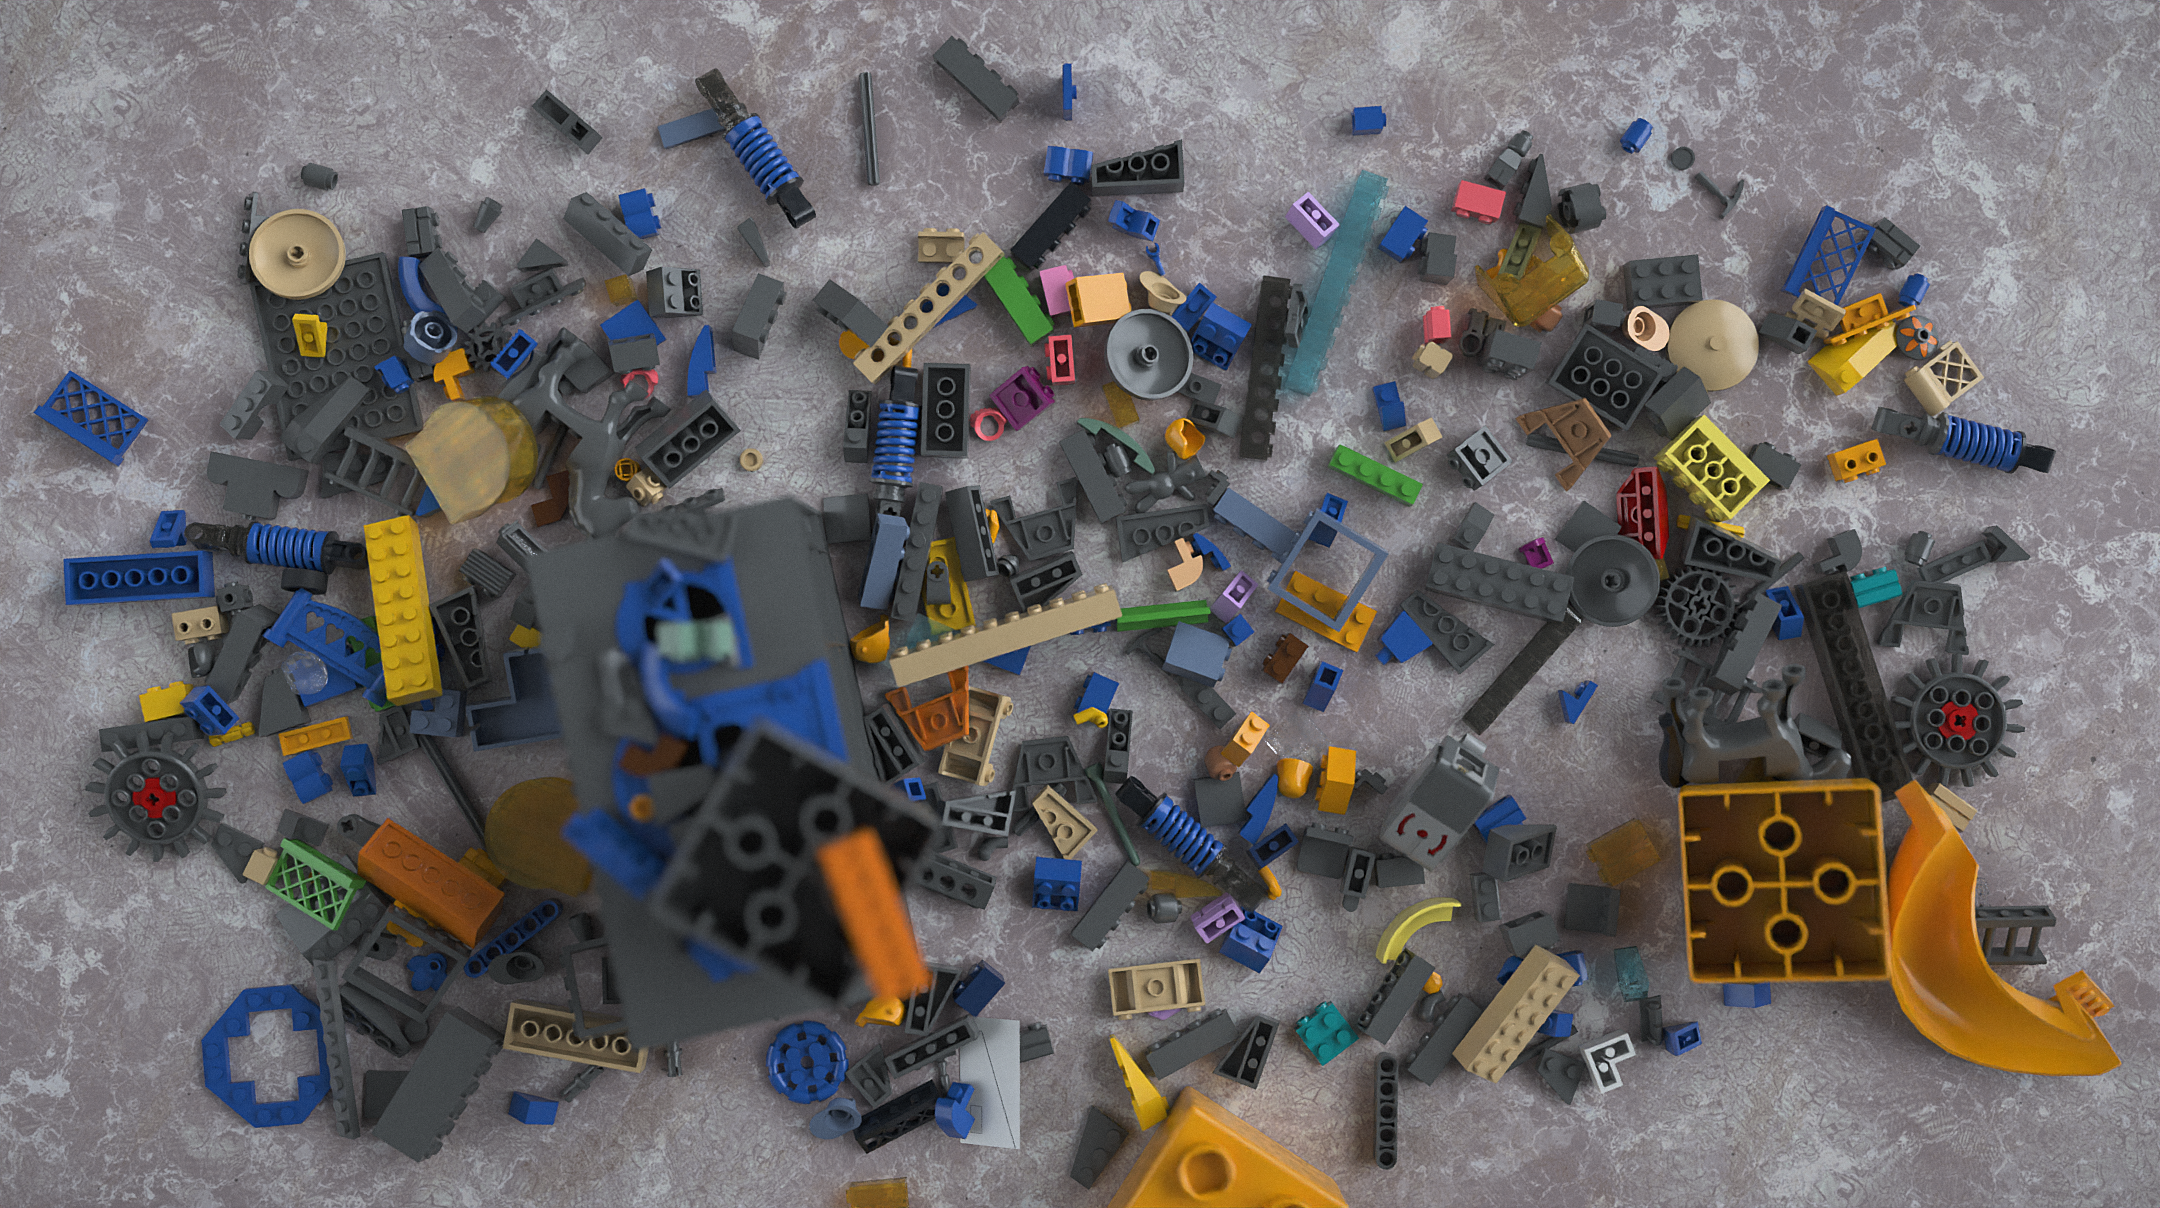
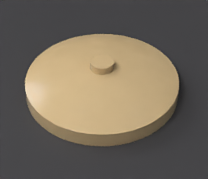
M306 209L285 210L269 217L254 233L249 248L250 265L260 283L273 294L294 300L308 299L328 290L341 275L346 259L344 241L334 224L323 215Z
M1710 299L1690 305L1675 317L1669 327V339L1665 345L1667 360L1670 363L1673 362L1674 365H1678L1676 373L1683 367H1686L1701 377L1706 391L1714 392L1725 390L1738 384L1751 372L1758 356L1759 339L1752 320L1742 309L1723 300Z

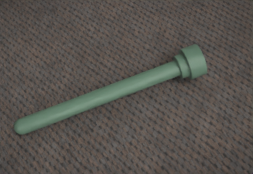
M1100 762L1088 766L1084 769L1087 778L1090 777L1091 781H1094L1131 863L1134 866H1138L1140 864L1139 856L1105 782H1103L1102 776L1104 775L1102 771L1104 769Z

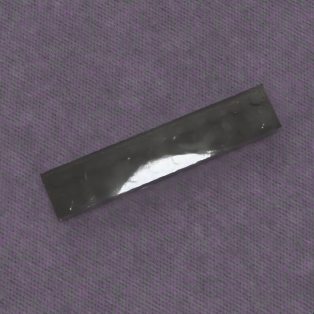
M1835 572L1793 585L1839 730L1842 731L1846 752L1851 757L1854 777L1870 780L1879 790L1880 803L1896 799L1895 792L1912 782L1913 778L1847 572Z

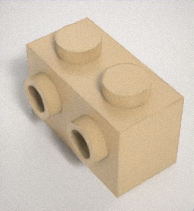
M218 606L171 614L176 641H184L185 645L197 643L200 638L206 637L208 641L222 639L223 634L230 632L227 613L221 612Z

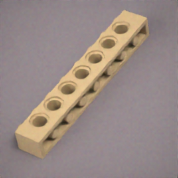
M984 232L980 235L978 233L974 235L968 242L969 246L964 252L962 250L957 252L952 258L954 262L948 268L944 266L936 274L937 279L932 284L927 283L920 290L919 293L921 295L915 301L911 299L904 306L903 309L905 311L899 317L897 315L894 316L887 323L889 327L872 347L863 348L855 355L854 358L856 360L853 364L873 384L876 385L1005 255ZM974 253L982 254V259L979 263H971V256ZM958 269L966 271V275L962 280H956L954 277ZM943 285L949 286V293L943 297L939 296V288ZM928 301L932 302L933 309L929 313H924L922 311L923 304ZM910 318H915L917 321L913 329L906 328V322ZM899 334V344L891 346V336ZM882 350L884 352L883 360L875 362L873 358L875 352Z

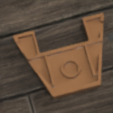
M1586 398L1521 414L1515 418L1526 435L1547 423L1568 453L1573 463L1555 474L1566 492L1573 487L1612 436Z

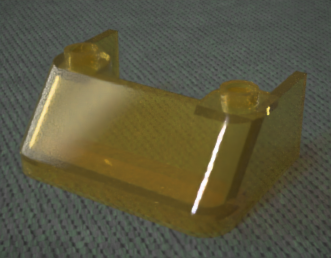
M1550 214L1546 216L1548 236L1551 238L1550 249L1554 256L1519 281L1510 273H1502L1491 279L1479 265L1475 266L1478 286L1512 324L1518 327L1527 326L1584 286L1589 280V269L1572 237Z

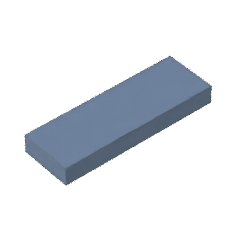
M723 105L657 126L666 150L730 129Z

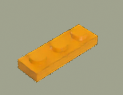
M348 716L278 734L284 756L354 739Z

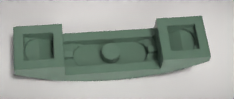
M1079 418L1077 421L1079 426L1095 437L1100 430L1104 431L1138 455L1133 462L1135 465L1151 476L1154 474L1155 469L1148 455L1128 434L1103 421Z

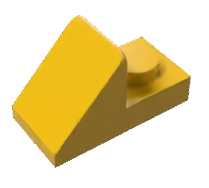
M294 314L292 321L301 356L325 357L327 323L320 322L318 315Z

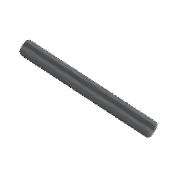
M864 72L860 73L859 80L868 185L876 186L880 184L873 84L871 73Z
M1532 433L1527 435V446L1568 454L1557 438ZM1602 448L1594 459L1636 467L1639 462V455Z

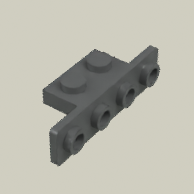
M258 192L250 193L249 197L246 196L244 201L247 219H243L242 233H245V240L240 244L239 254L243 256L242 265L239 264L237 278L241 279L240 284L242 285L250 282L249 248L251 240L259 226L269 218L256 215Z
M550 267L512 285L510 289L520 307L501 316L502 325H515L525 315H536L543 310L542 307L548 304L554 306L562 302L563 297L569 294L575 296L581 293L586 286L584 277L562 286L555 271Z
M723 488L710 489L696 498L689 497L675 506L668 505L656 513H667V515L707 514L705 508L725 501Z

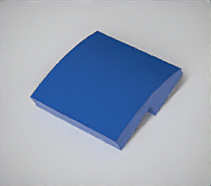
M638 299L600 324L610 340L654 333L657 346L667 340Z

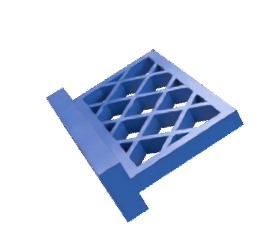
M1828 205L1823 206L1781 291L1798 298L1801 295L1798 291L1802 283L1811 280L1815 294L1819 296L1823 292L1832 290L1835 297L1833 303L1838 306L1876 228L1842 214ZM1835 217L1844 221L1846 230L1834 234L1831 224ZM1849 223L1855 225V227L1850 228ZM1861 228L1868 231L1864 241L1855 243L1851 230ZM1828 230H1829L1830 236L1825 237L1826 234H1827V232H1828ZM1848 232L1852 245L1840 249L1835 236ZM1832 238L1836 251L1824 255L1821 245L1824 240ZM1862 244L1858 251L1857 245ZM1853 247L1856 257L1853 262L1845 264L1841 251ZM1819 251L1820 257L1815 258ZM1837 253L1841 266L1829 270L1825 257ZM1821 259L1826 272L1813 276L1811 265L1814 261ZM1843 269L1845 275L1843 283L1834 285L1831 272ZM1807 273H1808L1809 276H1810V278L1805 279V277H1806V275H1807ZM1827 274L1831 287L1819 291L1814 278Z
M71 370L43 407L39 405L34 411L40 418L118 467L124 460L121 457L149 421ZM74 378L79 381L81 391L69 393L68 384ZM98 393L100 403L88 405L86 394ZM82 395L83 406L71 408L69 397ZM65 398L67 409L56 411L51 408L56 400ZM117 405L119 415L107 417L105 406ZM101 407L103 418L90 420L89 409ZM84 410L86 421L75 423L72 413ZM136 417L140 421L135 428L126 429L124 418ZM120 419L122 430L110 432L108 421ZM104 423L105 434L94 435L91 425ZM123 435L124 442L119 449H116L112 446L111 437Z

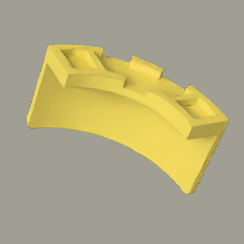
M1435 897L1407 907L1395 916L1396 918L1384 930L1375 957L1384 964H1386L1387 959L1396 960L1413 933L1433 922L1451 921L1453 906L1461 907V902L1451 897Z

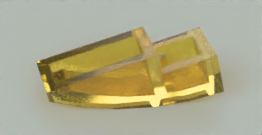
M1151 869L1152 890L1174 889L1176 898L1222 896L1221 889L1196 876L1178 871Z

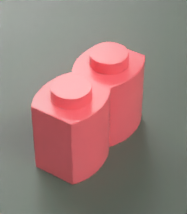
M1444 306L1431 307L1426 312V315L1423 316L1424 341L1426 345L1431 341L1435 344H1443L1452 338L1450 312L1448 309H1444Z

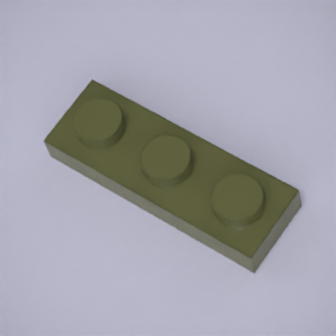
M1519 223L1498 272L1497 280L1520 286L1541 236L1542 228Z

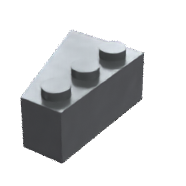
M760 273L757 274L732 330L733 351L757 360L760 359L772 324L777 319L779 305H783L787 292H784V282Z
M889 703L864 717L870 745L875 756L876 768H878L880 779L883 783L889 785L925 762V759Z
M923 961L932 984L911 992L905 1033L928 1037L962 973V967Z
M1258 1013L1212 1073L1256 1090L1280 1020Z

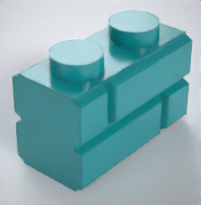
M1885 566L1872 570L1873 574L1865 576L1864 573L1850 576L1851 581L1845 582L1844 586L1851 608L1858 609L1902 596L1903 593L1898 582L1896 570H1887Z

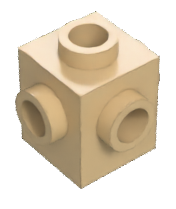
M649 466L636 473L625 486L642 507L649 503L653 505L658 503L664 497L662 493L667 488Z

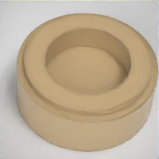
M749 448L741 453L739 461L745 470L754 472L762 467L763 456L758 450Z

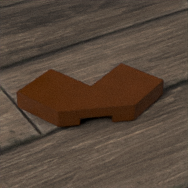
M567 470L546 476L552 499L531 505L537 527L562 520L569 505L568 487L570 480L568 476L570 473Z
M667 733L662 734L652 754L629 743L617 766L638 778L676 767L688 744Z

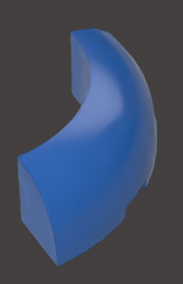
M399 257L398 276L400 286L413 312L418 314L421 311L432 312V310L446 314L443 307L435 302L427 292L423 273L418 266L422 261L413 257ZM455 326L454 328L458 334V327Z
M646 641L644 642L641 655V679L647 699L664 723L681 735L693 739L701 714L689 709L678 696L674 695L669 684V656H659V645Z

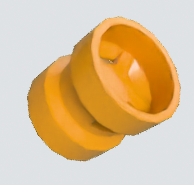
M623 458L617 462L614 471L619 479L629 482L642 469L638 462L630 458Z

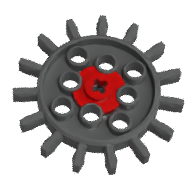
M1952 654L1951 673L1942 674L1935 658H1929L1925 661L1932 678L1924 683L1914 674L1906 673L1903 677L1916 691L1910 700L1902 696H1891V702L1904 706L1907 710L1905 721L1887 723V728L1894 730L1906 728L1910 741L1894 750L1896 754H1907L1915 749L1922 756L1912 770V773L1915 775L1923 774L1930 763L1940 766L1937 783L1946 786L1950 770L1960 769L1963 785L1965 787H1973L1972 767L1981 764L1987 775L1996 777L1999 774L1989 758L1996 751L2006 757H2016L2017 753L2003 745L2002 742L2006 731L2012 733L2025 732V727L2018 724H2007L2006 710L2017 708L2023 702L2018 699H2010L2003 702L1997 693L1998 690L2009 682L2010 678L2008 676L1996 678L1991 685L1982 679L1989 661L1979 660L1975 665L1973 673L1968 674L1962 672V654ZM1935 689H1939L1941 692V698L1938 701L1933 699V691ZM1958 692H1961L1964 696L1961 704H1958L1955 699ZM1981 695H1984L1987 700L1984 707H1981L1978 703ZM1934 711L1938 714V721L1935 724L1930 721V715ZM1978 718H1982L1984 721V726L1981 730H1978L1976 727V720ZM1931 734L1936 739L1932 747L1927 743V738ZM1954 737L1958 740V747L1955 750L1950 747V741ZM1978 740L1981 743V749L1976 753L1973 750V744Z
M143 730L135 735L138 751L130 753L119 739L110 745L121 760L116 766L100 757L94 761L92 766L109 776L106 784L90 782L85 786V791L104 794L105 805L93 808L89 812V816L98 817L103 814H109L115 825L106 831L103 836L105 840L114 837L121 830L132 838L127 846V855L131 856L139 848L140 842L152 844L153 862H159L164 854L163 844L173 842L180 857L184 858L190 853V850L183 837L191 833L204 845L212 838L198 824L202 818L216 823L222 821L225 814L207 808L208 798H221L227 791L226 788L209 789L206 786L203 777L211 775L218 768L216 763L209 764L199 770L190 761L200 746L197 743L187 748L184 755H181L171 750L174 733L168 732L162 739L161 748H150L147 734ZM148 761H153L154 763H156L158 769H151L148 765ZM133 777H138L142 781V786L136 785ZM166 777L173 778L176 785L168 784ZM118 793H123L127 801L120 800ZM184 793H190L194 801L187 800ZM136 808L142 809L145 817L139 816L136 813ZM169 808L175 809L178 812V817L172 816ZM154 824H159L163 828V832L156 831Z

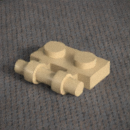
M1805 288L1792 305V310L1797 312V314L1787 311L1784 316L1799 320L1817 330L1814 338L1819 337L1825 340L1829 332L1823 330V328L1833 331L1845 316L1846 310ZM1805 318H1808L1815 323L1812 324L1809 321L1805 320Z

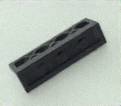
M933 1080L861 1116L862 1122L859 1127L853 1129L855 1140L866 1154L935 1119V1109L928 1110L940 1098ZM912 1116H918L913 1121H907ZM891 1127H897V1129L892 1132H886L887 1129ZM870 1138H877L875 1141L869 1144L865 1142Z

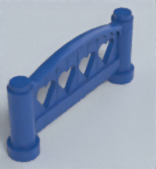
M300 588L298 591L296 590L272 628H267L263 637L284 648L289 640L367 687L362 696L374 704L383 707L387 701L385 699L387 692L383 663L381 661L366 669V651L369 648H374L376 653H381L379 634L357 617L333 606L310 599L313 594L303 588ZM310 612H314L317 618H324V624L321 627L307 632V615ZM334 624L336 629L344 631L342 638L326 645L328 625ZM349 636H354L356 641L364 643L362 650L346 657V640Z

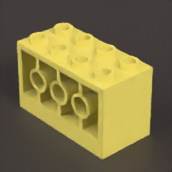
M1705 415L1696 417L1653 457L1657 461V467L1664 473L1668 472L1673 477V483L1680 489L1684 488L1690 494L1688 495L1689 499L1696 505L1700 504L1706 510L1704 512L1705 515L1714 522L1731 520L1770 481Z

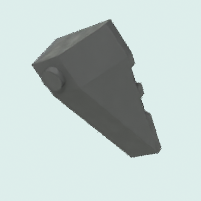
M349 377L293 418L279 438L289 449L303 459L318 465L371 389L354 377Z
M346 980L339 985L344 1024L348 1021L358 1027L356 1032L359 1034L371 1035L375 1038L374 1040L377 1045L398 1058H401L412 1049L381 1000Z

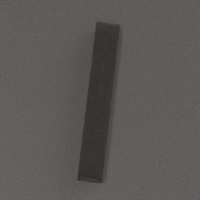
M1567 604L1562 624L1546 622L1467 711L1462 721L1476 734L1481 735L1577 628L1584 617Z

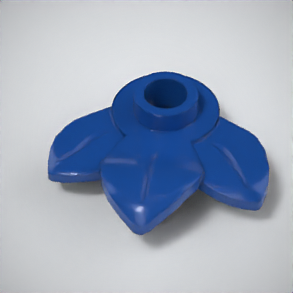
M434 952L428 956L417 955L409 960L406 967L410 971L415 972L411 980L414 991H424L430 987L435 992L438 990L448 975L445 971L448 962L443 954ZM432 962L438 963V968L433 967Z

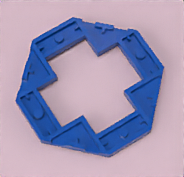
M293 984L244 989L201 1040L205 1086L254 1128L301 1124L331 1090L330 1071L326 1062L327 1051L323 1041V1024L320 1020V1007L300 993V990ZM291 1008L293 1031L316 1029L320 1074L297 1077L299 1099L256 1103L254 1080L231 1082L228 1037L248 1036L251 1034L249 1012Z

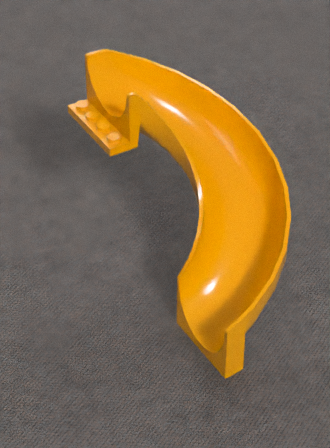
M1916 780L1896 791L1895 794L1912 823L1905 833L1892 861L1885 885L1891 968L1888 981L1906 1016L1922 1035L1948 1053L1986 1067L2007 1072L2044 1076H2097L2121 1065L2120 1059L2094 1019L2096 1016L2107 1014L2114 1005L2083 969L2054 984L2053 987L2057 995L2049 999H2042L2012 987L1989 967L1981 949L1975 922V886L1979 865L1948 815Z

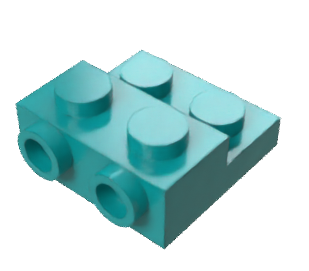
M1331 1000L1328 1003L1323 1001L1314 1009L1316 1012L1311 1016L1305 1015L1296 1022L1297 1026L1294 1028L1322 1066L1359 1039Z

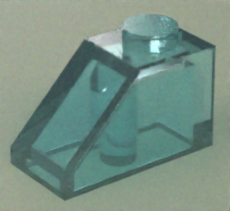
M1637 946L1614 949L1618 985L1624 1002L1648 998L1649 980Z

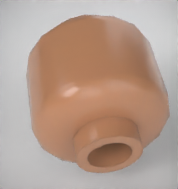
M1549 298L1538 300L1528 313V317L1532 321L1530 326L1539 333L1543 330L1547 332L1553 331L1563 317V314L1560 312L1562 308Z
M1214 746L1208 750L1204 758L1208 773L1215 780H1229L1236 772L1237 766L1220 754L1224 749L1223 746Z

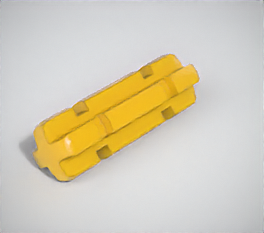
M250 721L242 723L241 727L239 725L233 726L225 735H209V742L213 747L222 745L223 742L228 743L244 737L243 735L246 737L255 733V726Z

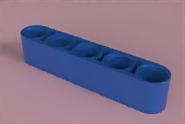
M550 898L536 906L470 957L464 966L465 974L468 977L477 978L487 973L490 962L495 958L491 954L493 946L499 949L500 955L511 953L518 947H521L562 914L563 905L561 901ZM547 904L554 906V915H549L546 912ZM529 918H533L536 921L537 927L535 930L529 928L527 923ZM511 932L517 934V944L510 941L509 935ZM476 960L481 964L480 972L474 970L473 961Z

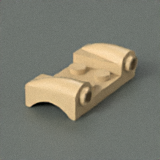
M968 685L969 735L945 744L938 773L976 785L987 786L988 783L993 781L995 776L993 765L988 762L1000 719H1005L1011 715L1013 703L1008 696Z
M1200 959L1108 969L1113 1016H1118V1020L1132 1019V1014L1179 1008H1187V1012L1201 1011V1006L1206 1005Z

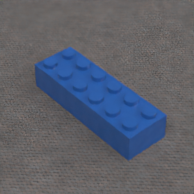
M200 550L63 559L66 605L81 606L215 597L213 552Z

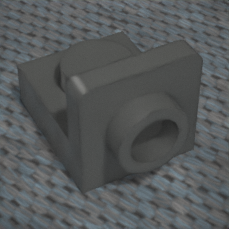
M1211 470L1208 476L1218 482L1217 486L1212 484L1205 493L1208 496L1205 502L1212 507L1230 485L1227 481L1228 476L1220 470L1216 472Z

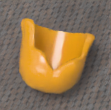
M1186 418L1174 420L1165 432L1166 443L1182 460L1196 455L1205 442V436L1195 428L1193 422Z
M1280 759L1276 764L1278 791L1287 798L1296 799L1302 797L1308 789L1314 768L1310 763L1299 759Z

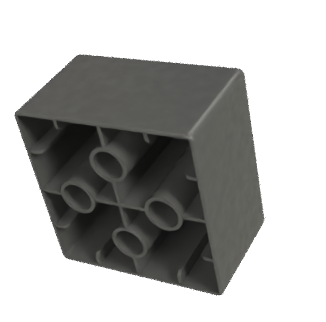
M756 715L749 723L657 883L652 910L659 918L827 1008L838 1011L846 1003L862 975L865 965L818 848L869 828L901 906L939 840L943 827L927 806L767 717Z

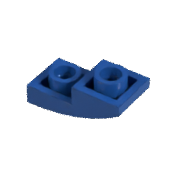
M1198 533L1192 535L1193 541H1191V545L1197 554L1201 552L1202 556L1211 552L1213 555L1210 557L1211 562L1216 569L1220 568L1221 571L1231 567L1227 558L1211 541Z

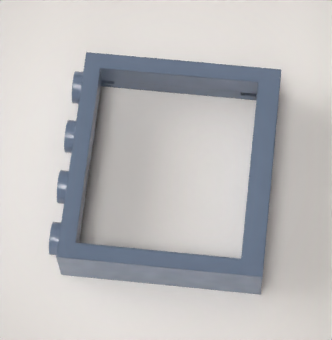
M1316 508L1314 512L1310 511L1305 517L1303 523L1306 525L1301 532L1297 530L1291 540L1293 546L1290 551L1285 550L1278 561L1281 565L1278 570L1275 571L1273 569L1267 579V582H1269L1268 590L1340 632L1389 553L1386 549ZM1319 520L1374 553V556L1334 619L1278 586Z

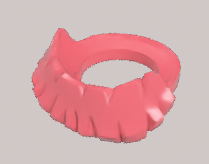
M642 368L632 369L631 373L621 375L620 382L624 384V388L629 380L635 378V375H644L648 382L647 392L649 393L646 398L652 394L654 386L658 383V373L653 369L642 370Z
M996 407L979 409L974 414L972 413L970 417V426L975 429L976 434L981 439L986 441L998 439L1004 431V425L1008 422L1000 409ZM985 416H993L998 422V431L993 436H986L980 430V424Z

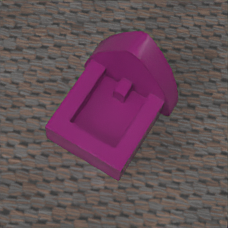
M1544 537L1534 539L1518 548L1520 553H1523L1529 566L1542 569L1554 563L1545 544Z

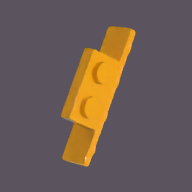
M1881 293L1843 307L1846 312L1840 321L1843 332L1823 340L1824 345L1833 344V347L1846 343L1847 337L1853 335L1854 338L1867 334V329L1883 328L1889 325L1888 321L1896 318V321L1905 319L1910 316L1909 312L1916 310L1915 305L1905 306L1888 313Z

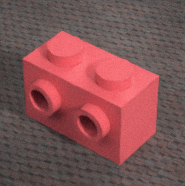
M1461 180L1456 190L1451 211L1456 212V215L1462 218H1470L1471 216L1479 218L1478 221L1484 224L1495 223L1500 217L1506 192Z
M1048 336L1049 343L1044 344L1045 357H1050L1051 366H1046L1047 380H1052V386L1075 384L1072 336Z

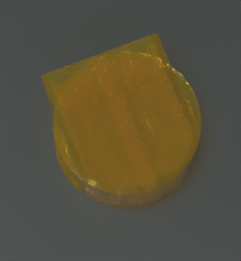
M478 396L464 401L446 403L438 407L427 418L422 431L404 445L451 525L480 517L495 504L505 503L521 496L532 483L538 463L537 443L529 422L513 404L495 396Z
M559 777L531 779L510 787L495 801L489 811L485 824V844L492 863L508 880L527 888H551L575 898L586 894L594 874L589 868V857L561 834L577 813V809L580 808L579 800L574 797L572 791V783L575 782Z

